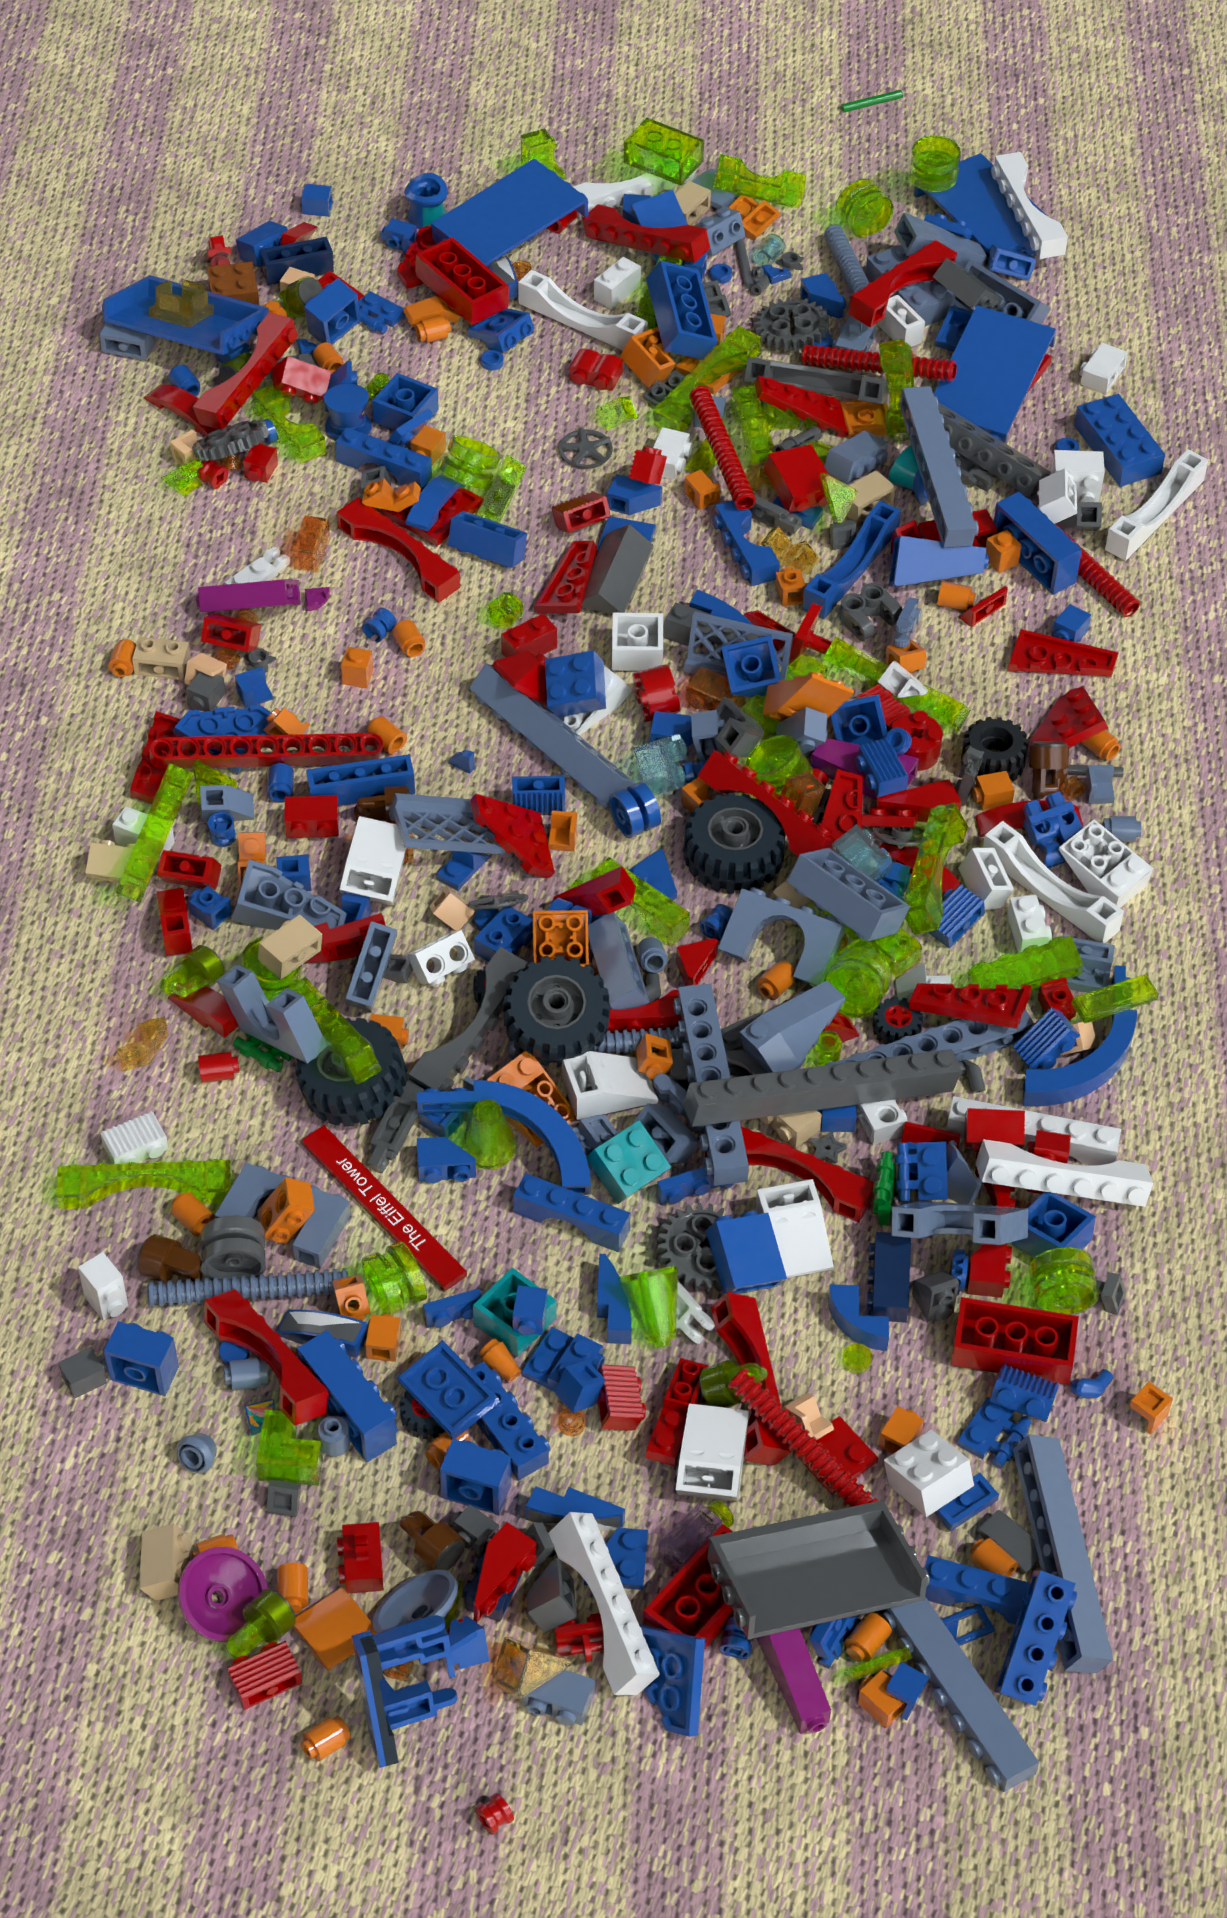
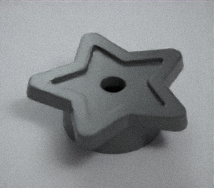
M786 252L782 255V259L776 260L775 263L789 271L793 269L803 270L800 263L804 257H800L795 252Z
M263 648L254 649L249 654L243 656L249 662L246 668L247 671L263 667L266 673L268 672V664L276 660V657L269 656L268 652Z
M829 1132L824 1138H812L810 1141L816 1149L814 1155L818 1159L831 1161L834 1164L838 1162V1153L847 1149L846 1144L835 1140L832 1132Z

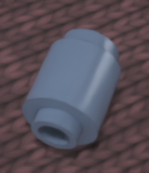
M1110 816V818L1103 819L1102 826L1121 842H1136V837H1141V821H1137L1136 816Z
M648 937L639 942L637 955L642 967L652 973L662 971L667 964L668 958L661 941L654 937Z
M258 1358L229 1361V1367H224L225 1385H231L233 1391L260 1388L261 1385L268 1384L266 1362L264 1360L259 1361Z
M329 1416L320 1422L318 1434L321 1450L326 1455L332 1457L341 1456L346 1453L350 1447L347 1422L339 1416Z

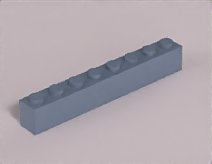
M931 386L903 388L899 407L943 548L972 546L975 535H978V522L972 516V504L967 500L966 485L962 484L961 470L955 463V451L949 444V432L944 429V417L938 410V398L934 396Z
M485 663L469 687L476 694L475 699L483 705H489L493 708L492 713L499 719L507 720L510 723L508 727L512 731L520 735L523 734L526 737V743L535 749L539 748L544 752L542 756L553 764L557 763L561 767L559 769L561 773L577 780L578 783L576 785L586 793L591 792L595 796L594 801L607 808L609 806V796L612 793L622 789L626 790L627 787L636 784L548 708L513 688L492 665Z
M1028 1434L1013 1449L1041 1571L1076 1583L1074 1591L1077 1592L1076 1601L1071 1610L1067 1609L1064 1619L1067 1622L1066 1632L1063 1639L1058 1640L1065 1671L1098 1673L1113 1661L1112 1649L1105 1628V1620L1101 1612L1098 1592L1095 1587L1091 1563L1088 1558L1059 1438Z
M925 1597L924 1601L881 1610V1617L888 1622L891 1629H894L898 1635V1643L903 1653L907 1656L911 1655L917 1663L915 1664L916 1670L929 1677L928 1681L933 1687L932 1692L936 1702L941 1707L946 1706L951 1714L950 1720L955 1730L959 1733L963 1731L969 1740L968 1747L972 1755L976 1759L981 1758L986 1765L985 1771L990 1782L993 1785L998 1784L1002 1791L1005 1792L1036 1775L1039 1761L927 1598Z

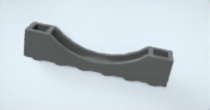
M748 357L744 381L754 382L758 376H762L788 385L792 384L808 391L811 390L879 404L887 403L891 381L889 379L757 357Z
M499 947L485 967V996L473 1022L451 1042L437 1049L424 1052L408 1074L409 1080L423 1089H438L440 1092L450 1091L453 1087L455 1076L458 1073L462 1074L467 1068L470 1055L473 1051L478 1052L482 1047L485 1034L488 1030L493 1031L500 1019L499 1015L504 1009L506 988L509 982H514V974L518 970L525 971V964L528 962Z

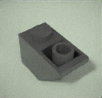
M1077 502V514L1055 524L1062 530L1099 531L1102 522V503Z
M943 1271L914 1280L912 1295L927 1322L935 1319L943 1321L954 1313L959 1282L957 1278Z

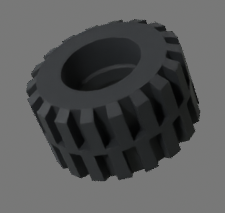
M986 717L984 721L979 719L976 721V724H971L964 734L961 759H963L969 746L979 751H984L977 776L1007 771L1009 778L1014 782L1018 779V775H1022L1025 768L1029 741L1026 739L1027 734L1025 731H1021V727L1018 724L1013 725V721L1009 719L1007 721L1002 720L1001 717H997V719ZM988 749H995L1001 752H993Z

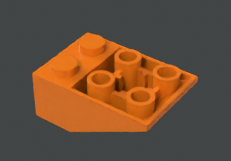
M810 672L805 676H795L790 680H780L779 683L768 685L762 715L782 722L801 709L808 707L827 714L828 718L854 694V690L845 687V684L841 681L825 679L823 674L817 672Z
M588 910L533 911V951L535 964L540 962V957L548 956L549 960H554L556 955L565 956L564 960L571 961L572 957L580 960L582 967L586 964L589 965Z
M526 1051L485 1080L505 1083L532 1093L553 1107L568 1124L576 1119L570 1103L537 1059ZM501 1115L536 1148L544 1143L535 1132L524 1124Z

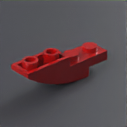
M382 913L329 929L327 922L315 925L314 927L322 933L321 951L305 963L331 962L360 956L371 921L386 926Z
M680 1358L665 1395L661 1414L646 1449V1459L675 1466L678 1455L681 1453L689 1404L698 1405L702 1393L700 1375L708 1370L709 1365Z

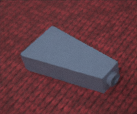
M903 213L894 230L907 256L914 255L923 246L937 240L957 252L955 263L965 268L970 259L981 266L985 264L987 256L980 244L908 213Z

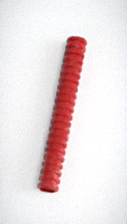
M808 344L804 346L801 354L803 365L808 366L810 364L813 367L823 366L828 368L830 366L832 369L837 367L840 370L843 368L844 370L851 369L852 371L857 370L859 372L864 370L867 373L870 371L877 373L878 371L879 374L885 372L886 375L892 373L894 376L899 374V376L906 375L907 377L913 376L914 378L919 376L922 379L926 377L927 379L933 378L934 380H939L940 378L942 381L947 379L949 382L955 379L957 373L956 362L954 360L948 361L947 359L941 361L938 358L936 360L934 358H920L919 356L914 358L910 355L908 357L898 354L893 356L891 353L887 355L880 353L879 355L878 352L872 354L871 351H852L851 349L845 350L843 348L838 350L836 347L832 349L831 347L824 348L823 346L818 347L816 345L811 347Z
M697 386L689 394L691 403L736 508L747 510L756 502L754 493L710 390L706 386Z
M1081 548L1078 575L1086 580L1093 589H1096L1123 617L1132 616L1138 610L1140 601L1128 589H1125L1114 576L1110 575L1103 566H1100L1089 553Z
M747 1368L739 1371L731 1379L727 1388L729 1390L734 1389V1395L736 1397L740 1395L742 1397L741 1402L747 1403L749 1405L748 1409H753L755 1411L754 1415L756 1417L760 1416L762 1418L761 1422L763 1424L767 1423L769 1425L768 1429L770 1431L774 1430L776 1432L775 1436H780L782 1438L781 1442L783 1444L787 1443L789 1445L788 1449L790 1451L794 1450L796 1452L795 1456L797 1458L801 1457L803 1459L802 1463L804 1465L807 1463L810 1466L809 1470H814L817 1473L815 1476L817 1478L821 1477L823 1479L822 1483L824 1485L828 1484L830 1486L829 1490L831 1492L835 1491L837 1493L836 1497L844 1500L843 1504L845 1506L848 1504L850 1507L878 1501L877 1498L872 1499L870 1497V1491L865 1492L863 1490V1484L858 1485L856 1483L858 1480L856 1477L851 1478L849 1476L851 1474L849 1470L845 1472L842 1469L844 1467L842 1463L839 1465L836 1463L837 1458L835 1456L832 1458L829 1456V1450L824 1451L822 1449V1443L817 1444L815 1442L817 1439L815 1436L810 1437L808 1435L810 1433L808 1429L805 1431L802 1429L803 1424L801 1422L798 1424L795 1422V1416L790 1417L788 1415V1409L783 1410L781 1408L783 1405L781 1402L776 1403L774 1401L776 1399L774 1395L771 1397L768 1395V1389L763 1390L761 1388V1382L756 1383L754 1381L756 1378L754 1375H748L749 1370Z

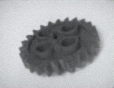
M787 297L784 302L778 299L777 304L770 301L769 307L762 306V311H757V316L754 317V332L756 333V338H760V343L767 342V347L775 345V350L782 347L784 352H787L789 348L796 352L799 347L803 350L805 345L808 344L812 347L814 342L821 343V338H826V332H829V316H827V311H822V306L816 307L815 301L808 304V299L801 302L799 297H796L794 301ZM789 313L793 317L794 335H791Z
M243 421L232 426H226L224 429L210 432L207 436H203V439L197 440V443L193 444L192 449L196 460L222 459L228 455L232 456L237 452H243L254 447V445H258L270 433L265 421Z
M698 1203L696 1210H693L688 1204L684 1213L680 1209H676L674 1217L669 1215L666 1224H662L659 1231L661 1234L658 1235L656 1241L659 1243L656 1253L663 1254L660 1257L659 1264H668L666 1269L670 1273L674 1272V1277L677 1280H684L683 1287L686 1288L689 1284H693V1289L696 1293L700 1286L704 1287L706 1294H709L711 1286H714L718 1292L722 1289L707 1233L698 1231L696 1227H702L707 1230L715 1223L714 1220L723 1216L724 1208H721L716 1213L713 1212V1204H710L707 1210H703L701 1203ZM678 1246H685L689 1251H682ZM700 1264H707L712 1269H705Z

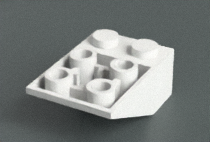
M605 666L606 709L558 717L578 735H581L617 709L632 692L620 677Z
M359 816L340 886L341 894L347 892L370 897V901L393 906L407 849L403 845L396 824Z
M1095 819L1059 847L1060 853L1087 892L1092 895L1104 896L1119 908L1148 885L1154 869Z
M589 1051L581 1056L562 1061V1081L577 1120L658 1102L650 1078L645 1073L638 1071L637 1058Z
M813 1179L758 1189L755 1209L757 1214L769 1213L787 1278L833 1270L834 1266L821 1203Z
M689 1404L676 1483L678 1495L739 1502L749 1410Z

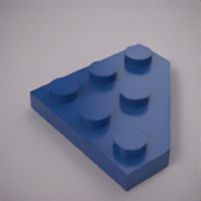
M260 704L249 705V708L243 709L222 707L206 712H199V709L188 710L174 727L173 733L179 737L268 735L263 729L269 723L266 718L271 712ZM242 748L234 750L235 753L240 755L247 753ZM210 749L208 751L211 755L220 754V751L217 749ZM229 767L228 769L238 775L244 767Z
M639 1624L660 1674L644 1688L651 1704H657L663 1716L660 1721L666 1731L689 1737L698 1736L705 1638Z

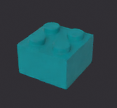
M640 1120L594 1149L586 1157L618 1204L662 1176L671 1168Z
M512 1267L473 1305L474 1325L493 1339L503 1342L507 1349L518 1357L540 1335H524L513 1331L512 1316L518 1285L540 1287ZM549 1294L543 1332L557 1319V1300Z

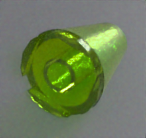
M490 1099L481 1100L474 1106L460 1142V1148L475 1158L476 1168L497 1170L506 1166L514 1158L517 1148L516 1137L501 1106L496 1101Z
M677 1266L620 1276V1283L646 1343H653L654 1349L670 1346L671 1339L676 1338Z

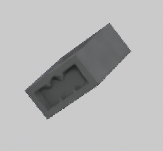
M948 258L944 260L933 275V278L973 310L978 305L997 311L1003 298L966 268Z

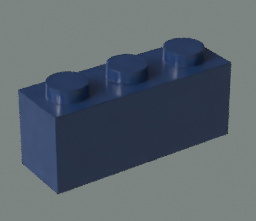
M327 236L260 250L261 268L267 285L280 283L281 278L289 267L315 274V276L326 274L328 271L334 272L333 251Z
M876 1232L875 1243H869L868 1260H874V1267H868L867 1285H873V1291L867 1292L866 1309L872 1310L871 1316L889 1317L890 1322H907L911 1238L897 1237L892 1236V1233Z

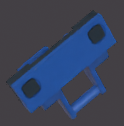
M433 1615L375 1635L371 1634L370 1630L351 1636L371 1746L379 1767L382 1768L399 1763L392 1730L437 1716L438 1709L453 1705L458 1700L455 1689L444 1688L432 1692L427 1680L394 1691L385 1680L382 1670L416 1659L419 1660L420 1664L442 1658L445 1670L449 1678L456 1677L454 1664H458L459 1668L463 1669L489 1662L484 1627L470 1617L465 1616L458 1621L453 1619L447 1631L444 1618L439 1615Z

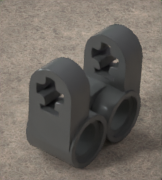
M869 583L862 587L861 594L850 593L842 597L840 621L860 641H864L875 634L873 623L867 616L875 617L879 615L892 626L897 623L903 609L883 586Z

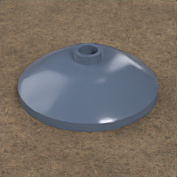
M431 1570L403 1582L377 1608L372 1622L373 1629L378 1634L428 1616L439 1615L444 1618L456 1599L458 1591L456 1579L446 1570Z

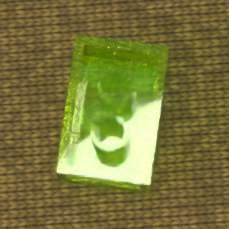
M646 118L624 141L623 163L680 186L704 162V139L650 118Z

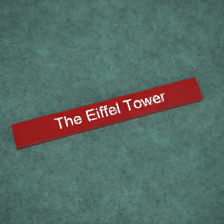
M325 1125L302 1139V1145L444 1292L467 1277V1271Z

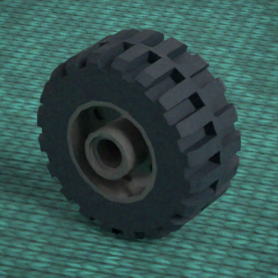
M728 793L727 796H721V794L713 796L711 801L707 799L700 803L699 807L694 808L686 821L684 835L685 863L689 867L690 873L694 877L698 876L699 882L705 886L708 883L711 884V889L719 891L722 888L726 889V893L734 894V890L745 889L750 891L751 887L759 889L764 886V881L770 883L775 878V873L778 874L782 868L786 837L784 828L775 813L764 802L757 798H750L749 794L743 793L742 796L735 795V793Z
M556 955L554 960H549L548 956L540 957V962L537 964L531 961L525 964L524 972L518 970L514 974V982H509L506 988V996H504V1026H506V1034L510 1041H514V1048L519 1053L523 1051L528 1052L535 1058L540 1059L541 1065L549 1066L550 1062H556L557 1067H562L563 1060L581 1056L589 1051L594 1052L595 1046L598 1047L602 1044L604 1033H607L610 1014L608 989L604 988V981L600 975L594 976V969L586 964L582 967L580 960L573 957L571 961L564 960L565 956Z
M345 1018L336 1024L334 1021L326 1024L327 1027L323 1030L320 1029L328 1047L308 1064L296 1058V1080L308 1108L319 1119L323 1121L328 1120L330 1124L338 1126L340 1123H343L344 1126H354V1123L363 1125L369 1123L368 1120L372 1118L377 1120L384 1115L383 1112L395 1101L394 1096H402L404 1092L403 1087L407 1084V1068L396 1038L392 1036L389 1029L384 1026L381 1027L380 1023L372 1020L368 1023L364 1018H356L354 1021H351L350 1018Z

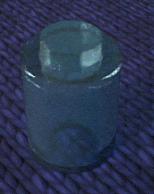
M768 234L753 251L752 257L754 262L760 266L772 265L785 250V243L780 236Z

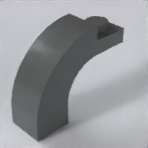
M724 697L715 710L718 712L719 719H724L725 726L715 739L730 754L748 757L764 735V731L751 715L745 714L731 699Z

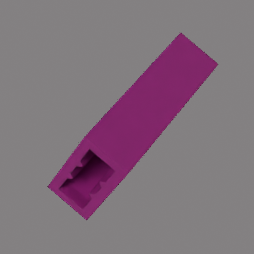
M280 579L198 587L196 604L200 608V612L301 605L299 580Z
M826 738L824 744L810 752L811 766L823 771L829 779H835L837 769L863 776L862 794L876 800L877 797L874 790H869L867 787L864 771H859L856 766L855 758L858 756L860 745ZM905 754L897 755L908 774V787L917 775L919 758Z
M800 1628L757 1637L756 1639L799 1732L803 1733L809 1730L810 1733H816L824 1729L830 1721L831 1708Z

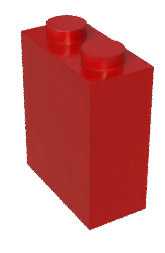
M812 444L769 453L764 471L789 513L804 511L817 506L822 507L831 503L836 486Z

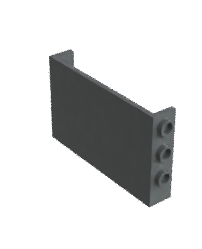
M883 1500L709 1537L707 1560L711 1566L713 1580L715 1583L720 1584L724 1602L726 1605L731 1606L735 1623L738 1628H742L747 1640L924 1601L926 1587L930 1583L926 1568L921 1567L914 1547L909 1546L902 1526L900 1524L897 1525Z

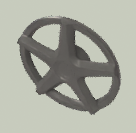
M581 427L579 430L567 434L561 440L559 452L563 460L574 467L595 468L609 460L613 452V446L609 436L607 437L601 432ZM586 434L594 435L601 439L589 441ZM579 435V443H566L572 437ZM607 444L609 450L607 456L604 457L596 448ZM563 449L576 450L577 454L573 462L565 456ZM594 457L600 461L589 465L580 464L583 458Z
M875 826L872 830L873 839L897 845L899 849H902L904 846H929L932 838L927 830L918 826ZM884 828L890 834H879L877 830ZM921 832L927 836L925 839L913 837Z
M518 890L502 895H480L479 899L469 901L468 906L471 909H500L525 902L529 897L527 894H519Z

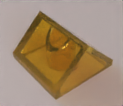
M504 1637L492 1682L499 1689L520 1700L572 1664L569 1659L544 1646Z

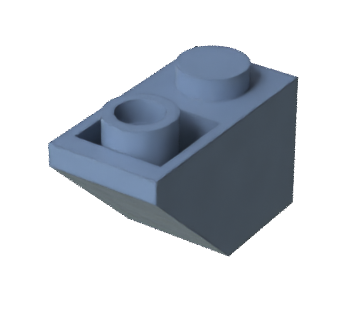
M229 785L200 786L201 822H208L209 817L216 812H227L232 815L234 821L254 820L253 794Z
M567 1670L561 1671L525 1687L522 1692V1706L526 1707L527 1711L534 1715L543 1716L545 1713L556 1717L564 1725L573 1726L575 1723L582 1726L595 1694V1679Z

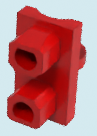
M223 235L210 237L207 242L209 250L205 256L206 262H211L210 266L230 264L231 247H225Z
M600 1613L590 1614L587 1617V1623L575 1624V1621L571 1619L555 1628L558 1657L584 1654L585 1662H592V1652L604 1650V1632Z

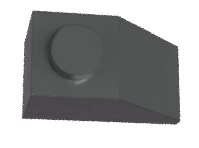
M558 1558L551 1561L527 1592L526 1615L533 1625L537 1624L544 1634L576 1617L574 1579Z

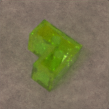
M545 128L520 135L521 166L535 158L549 170L554 171L561 179L565 180V172L562 167L558 166L554 157V149H556L554 137L550 136Z
M265 1409L256 1459L258 1481L270 1482L272 1479L319 1486L323 1463L321 1441L296 1439L297 1425L294 1426L282 1411Z

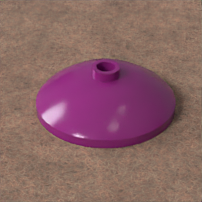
M229 1547L211 1548L196 1555L184 1568L178 1584L179 1607L188 1625L200 1636L215 1642L236 1641L249 1635L258 1627L250 1614L249 1608L268 1590L267 1582L260 1567L247 1554ZM213 1593L218 1595L219 1603H215L212 1600Z

